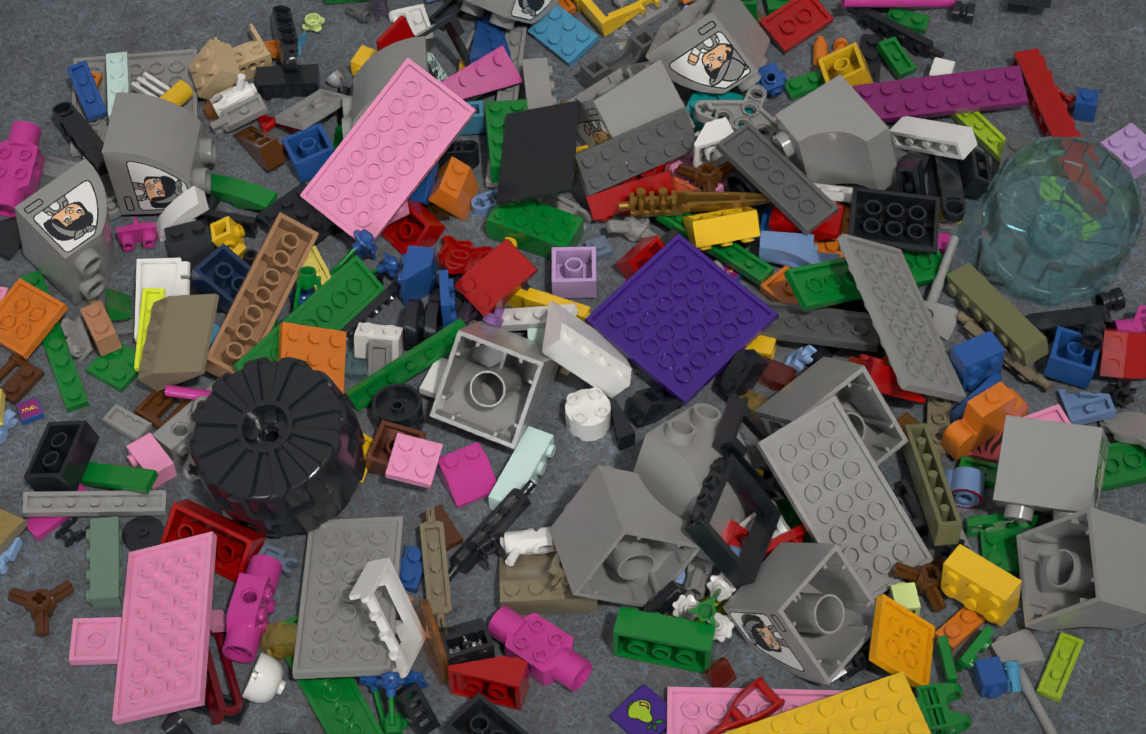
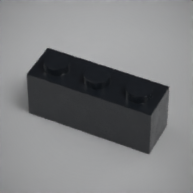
M319 64L298 65L297 70H285L283 66L256 67V90L258 94L260 93L262 99L307 97L320 89Z

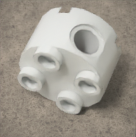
M600 388L581 389L567 396L565 419L566 428L569 433L583 441H595L607 433L611 426V405L609 399L602 393Z

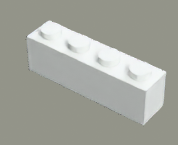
M905 116L889 130L894 147L964 160L977 146L973 129L968 126Z

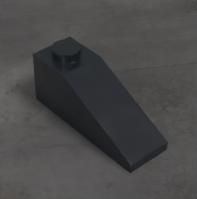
M659 385L636 391L626 412L633 418L635 423L639 426L658 422L683 406V404Z

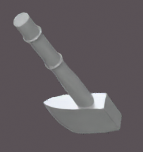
M954 235L950 237L949 243L946 245L947 248L941 265H939L937 276L932 283L927 300H924L941 340L948 341L955 328L958 310L937 302L954 252L957 250L959 238Z
M1028 629L1008 636L997 637L995 642L990 645L993 657L999 656L1002 666H1004V661H1019V665H1022L1020 669L1022 692L1030 702L1032 710H1034L1044 728V732L1046 734H1058L1023 669L1045 661L1038 642Z

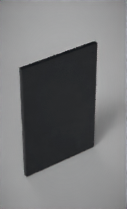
M579 100L508 113L506 115L497 205L572 192L580 114Z

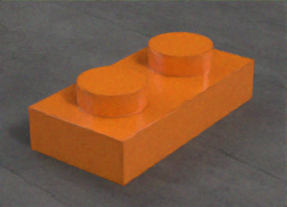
M964 606L935 632L934 637L937 639L938 636L946 635L951 652H953L985 623L986 619L978 612L969 610Z

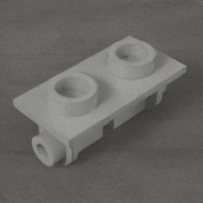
M81 316L75 321L65 318L62 320L61 329L64 335L68 337L66 341L69 346V352L77 358L78 363H81L93 350Z

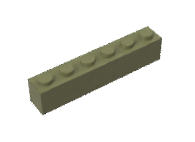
M969 262L947 274V290L950 295L956 296L964 309L968 308L976 321H981L985 325L987 331L991 330L1001 345L1007 347L1017 361L1020 360L1025 366H1028L1049 354L1047 338Z
M928 424L904 425L903 432L908 442L902 446V450L934 545L958 544L962 521Z

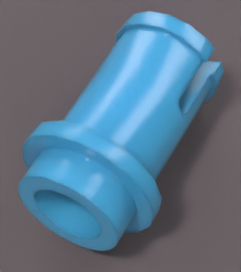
M1018 660L1004 661L1003 669L1008 681L1006 692L1022 691L1020 679L1022 665H1019Z

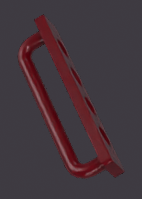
M210 630V635L215 638L233 701L232 706L225 705L209 648L205 698L213 725H220L224 716L236 715L241 712L243 699L232 661L222 653L225 636L223 632L212 633Z

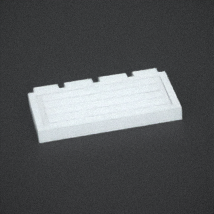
M181 258L137 259L135 342H137L143 288H163L166 290V297L190 295V262L182 261Z

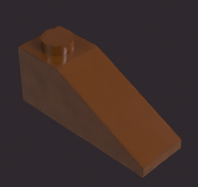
M249 126L233 135L255 162L267 170L277 169L281 163L286 161L278 139L253 126Z

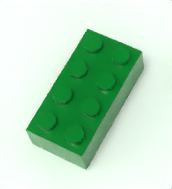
M527 99L484 102L491 183H499L506 115L508 113L528 110Z
M532 199L497 205L496 203L486 219L487 237L503 242L505 237H512L517 242V248L552 260V247H577L584 235V218Z
M632 607L619 608L613 630L614 656L707 675L710 674L715 653L716 625H711L704 621H690L683 617L664 616L658 612L639 611Z

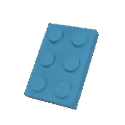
M558 4L527 30L530 36L570 67L599 41L597 34Z

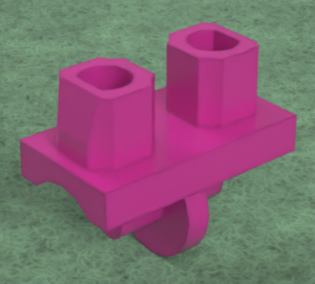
M133 217L134 224L116 227L119 244L122 245L125 252L133 251L135 243L143 242L144 248H154L156 240H159L155 222L139 223L138 217Z

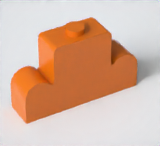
M1000 381L967 402L962 420H956L947 427L941 446L957 461L1002 432L1006 415L1026 416L1029 404L1012 388H1008Z

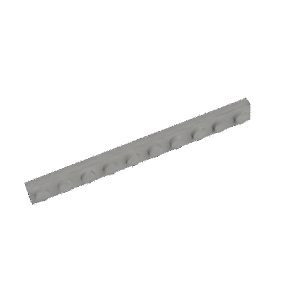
M514 26L513 30L506 28L505 38L511 53V61L520 76H522V59H524L527 36L526 26ZM520 83L499 89L496 101L518 100ZM488 159L487 174L485 181L486 187L498 188L499 183H491L490 164Z

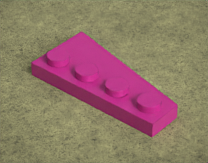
M503 45L441 81L444 86L463 100L524 82Z

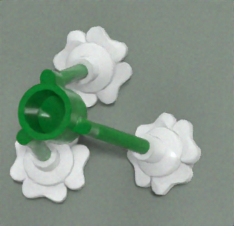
M721 573L720 575H712L711 581L707 583L711 597L709 601L700 603L691 594L687 597L680 595L679 599L672 604L673 608H675L672 614L690 621H694L695 617L698 616L701 620L708 621L711 625H716V639L724 642L725 637L730 638L732 636V629L735 624L730 621L731 619L728 615H721L717 612L714 602L716 599L719 602L724 599H730L736 588Z

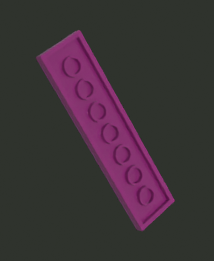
M1020 65L860 84L853 87L884 123L899 121L905 116L928 118L1027 106L1028 104Z

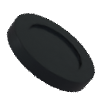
M138 516L125 525L122 539L130 551H136L160 545L165 529L162 522L153 516Z

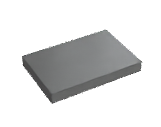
M319 89L276 115V123L305 130L343 106L342 96L348 95Z

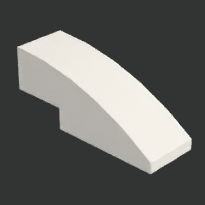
M193 186L166 207L156 222L160 242L166 241L164 228L195 221L197 216L209 210L204 191Z

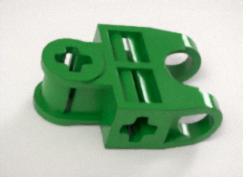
M934 683L916 686L914 697L931 734L936 732L937 734H958L972 726L973 723L970 715L954 712L947 706L948 703L958 700L963 696V690L959 684Z

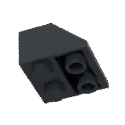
M482 618L435 631L447 671L449 665L495 658L494 644L488 626Z

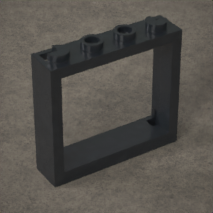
M731 454L719 457L711 464L709 474L703 482L704 485L696 498V503L689 515L684 530L736 588L755 582L782 512L734 455ZM727 481L756 514L740 557L736 555L709 524Z

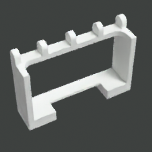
M390 558L368 561L349 598L350 600L361 599L362 603L367 604L370 610L369 618L371 621L376 622L380 630L378 636L381 641L386 642L390 651L388 657L393 661L392 671L399 672L400 678H405L427 635ZM378 586H386L402 619L396 621V633L401 641L400 645L374 594Z

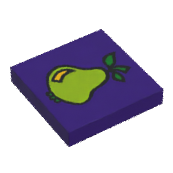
M643 684L610 714V719L627 734H663L667 730V703L647 685Z

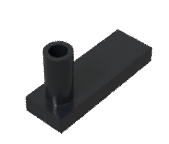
M216 195L208 196L207 204L209 210L197 216L196 220L207 218L210 229V224L229 216L237 224L242 225L245 231L244 237L256 238L258 233L256 217L217 211L216 209L220 203L219 197Z

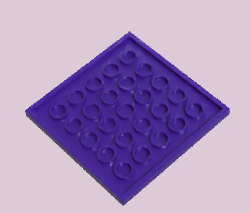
M678 233L585 319V323L594 328L612 346L685 406L730 364L738 350L748 347L778 318V313Z

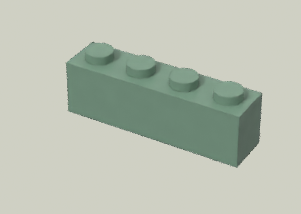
M119 516L90 519V528L86 529L87 542H90V548H86V559L88 563L90 562V568H86L87 583H90V588L86 589L87 603H91L93 611L122 609V526Z

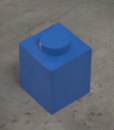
M1078 87L1073 113L1074 120L1094 123L1099 97L1098 90Z
M1000 657L975 660L973 674L981 698L988 696L996 698L1004 694L1008 681Z

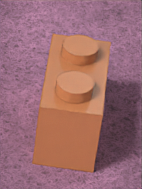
M101 300L80 309L101 357L122 348L118 335Z

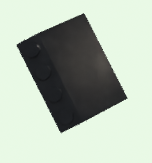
M853 186L849 202L848 235L895 247L903 251L937 255L941 197Z

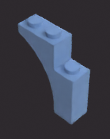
M761 231L759 258L765 262L796 268L839 259L840 254L817 252L818 244H814L813 234L806 236L800 233Z

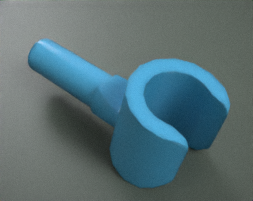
M304 31L303 35H297L299 50L297 58H301L302 47L307 42L306 31Z

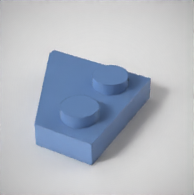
M1064 389L1058 390L1061 403L1071 424L1085 425L1116 417V409L1109 394H1092L1080 391L1079 395L1067 394Z

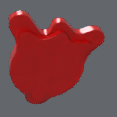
M445 235L442 237L443 247L438 253V263L442 268L448 270L449 274H465L494 248L491 246L473 247L472 241H459L450 235Z

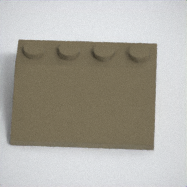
M219 295L168 296L153 303L137 380L156 391H161L166 388V385H176L204 374Z
M556 551L546 554L519 555L513 566H508L505 563L506 559L500 554V608L508 606L520 615H530L535 612L539 615L598 612L597 599L573 595L569 584L565 585L562 583L560 588H554L555 585L552 586L554 577L548 572V569Z

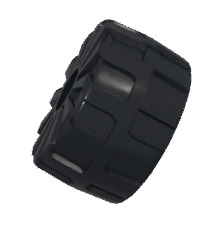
M268 357L250 360L244 364L243 369L234 374L226 372L212 385L211 394L205 402L198 403L192 418L195 422L193 438L188 440L189 453L198 468V476L212 499L235 522L260 531L266 536L282 537L283 535L301 532L308 533L321 527L323 523L330 520L337 513H341L347 507L359 482L363 479L366 468L363 450L365 438L356 414L345 395L326 373L313 370L304 360L292 357H284L279 361H270Z

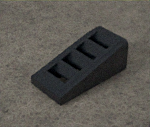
M612 399L610 400L611 420L617 447L621 451L635 445V431L617 401Z
M417 682L407 683L396 691L394 702L416 734H428L440 726ZM411 694L412 696L406 700L405 697ZM417 702L418 705L411 709L410 705ZM422 710L424 713L416 718L415 714ZM428 718L429 722L421 727L419 723Z

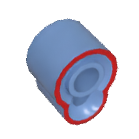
M958 467L954 470L944 471L956 507L973 509L983 503L985 475L983 472L972 467Z

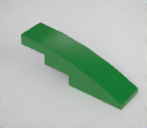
M210 174L211 191L209 195L218 196L220 201L231 202L235 208L264 210L278 197L276 192L257 184L219 174Z

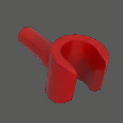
M1060 89V96L1066 102L1067 110L1075 107V104L1072 102L1076 100V96L1074 94L1068 96Z

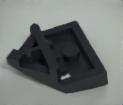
M14 217L0 221V257L11 261L22 245L17 219Z

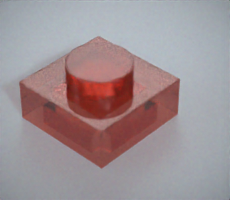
M723 657L704 671L712 688H726L737 679L728 659Z

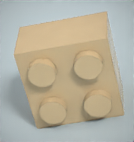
M212 39L206 43L189 65L198 97L204 99H211L215 94L232 87L237 81V75L240 74L231 44Z

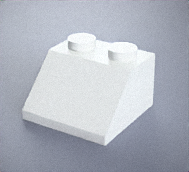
M726 117L712 120L704 125L694 143V168L703 163H712L718 166L728 161L716 149L717 143L734 132Z
M359 322L354 334V357L368 359L369 339L392 341V361L402 355L405 347L403 327Z

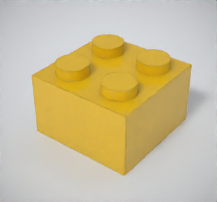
M856 42L818 59L826 83L840 74L852 88L854 85L874 83L866 60Z

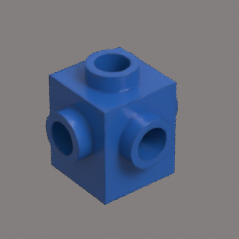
M776 62L759 68L758 72L761 78L756 85L765 88L767 92L766 97L771 96L773 98L781 95L785 90V83L787 82L784 71H779Z

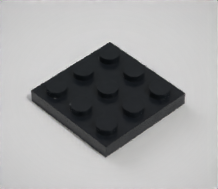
M304 182L256 215L257 222L269 230L279 212L319 233L314 245L339 228L338 225L300 196L307 187V184Z

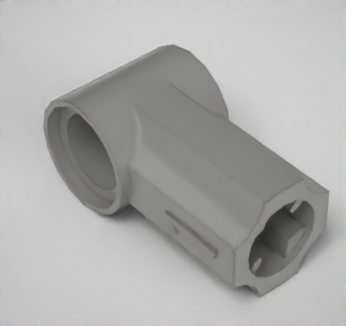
M699 558L691 560L688 565L687 580L684 586L687 589L686 597L691 594L696 601L704 598L707 583L711 581L710 578L714 572L715 564L712 561Z

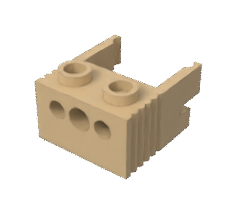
M252 23L249 24L253 40L232 48L239 71L246 76L245 81L256 77V67L273 66L271 53Z

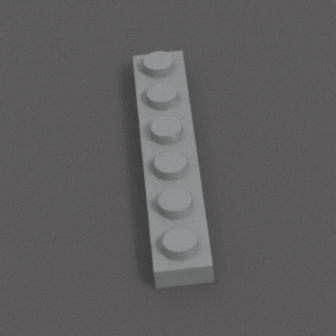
M150 490L149 493L133 491L23 492L22 514L23 517L166 515V490Z

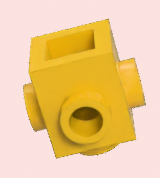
M229 216L210 224L212 242L217 248L223 243L230 249L235 248L239 243L245 245V231L242 225L237 224Z

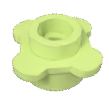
M310 13L305 16V24L302 25V29L304 31L320 32L325 19L317 13Z

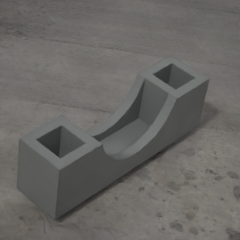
M645 27L630 36L624 49L614 58L602 61L596 56L580 66L581 84L588 88L622 66L648 62L646 54L655 35Z

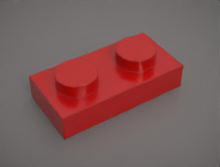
M801 524L772 539L763 561L780 542L804 543L807 533L804 526Z

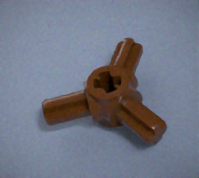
M729 161L718 166L712 163H703L697 168L679 164L677 174L694 179V184H697L698 188L703 192H716L722 177L736 168Z
M937 555L931 563L924 564L923 566L917 565L915 568L899 562L894 564L892 573L895 576L910 580V583L915 582L917 593L927 595L935 612L946 609V604L939 591L941 587L939 581L942 577L941 572L945 562L941 556Z
M65 581L50 591L48 589H36L30 593L13 588L9 591L8 599L25 606L26 610L31 612V617L35 619L36 636L46 637L50 633L49 618L53 616L54 609L58 607L57 603L75 590L70 581Z

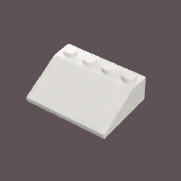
M551 301L548 308L542 353L593 387L600 388L610 398H613L629 387L632 368L626 356L612 346L594 328Z

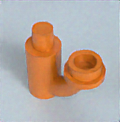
M818 36L813 43V64L815 67H820L818 59L829 55L828 43L823 36ZM837 38L833 44L834 50L831 53L848 46L847 40L845 38Z

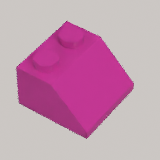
M479 442L451 452L439 459L437 474L457 509L490 495L497 481L489 459Z

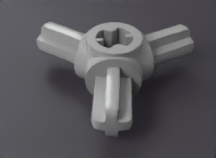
M630 215L623 221L611 220L607 222L608 232L623 233L631 241L638 242L644 237L656 236L651 231L648 217H631Z

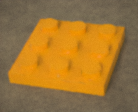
M885 594L877 596L869 661L892 675L904 672L909 685L915 689L916 686L929 684L935 626Z

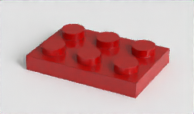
M791 0L760 20L759 25L783 54H786L833 23L834 18L818 0Z

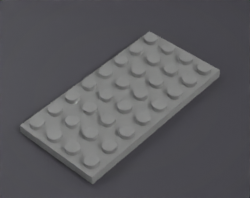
M844 233L839 236L837 240L840 245V251L846 258L848 269L855 279L857 290L862 295L864 306L871 316L872 325L877 330L881 339V346L887 353L889 364L896 374L898 385L903 390L961 402L965 399L966 394L901 249Z
M832 396L755 444L814 543L837 544L873 599L889 590L891 585L904 580V578L895 576L892 573L896 562L915 568L917 565L923 566L934 560L836 396Z
M403 516L332 519L323 523L321 527L308 532L292 671L294 679L378 676L393 670V661L388 657L390 651L386 642L381 641L378 636L380 630L376 622L371 621L369 618L370 610L367 604L362 603L361 599L350 600L349 595L368 561L390 558L400 579L405 524ZM378 586L374 594L395 635L397 609L386 586Z

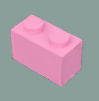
M151 433L126 446L129 454L126 458L131 467L152 469L158 473V477L152 486L153 489L177 476L174 462Z

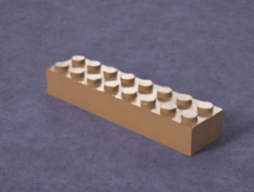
M279 212L209 347L205 371L219 378L226 372L234 374L236 371L232 366L271 331L298 277V270L303 267L319 235L318 232Z

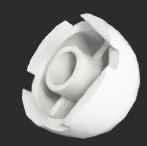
M260 654L243 691V698L254 703H266L272 700L275 694L281 695L286 681L282 680L284 671L278 660L268 654Z

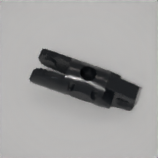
M871 639L862 645L832 682L838 678L845 682L858 672L874 664L869 659L867 660L863 654L864 650L870 649Z

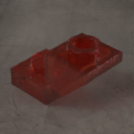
M762 356L769 364L759 380H762L771 390H782L793 381L797 372L795 368Z

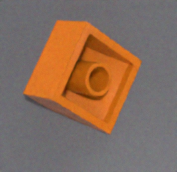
M452 156L441 167L428 198L430 202L463 221L467 219L471 209V200L476 196L479 189L471 167Z

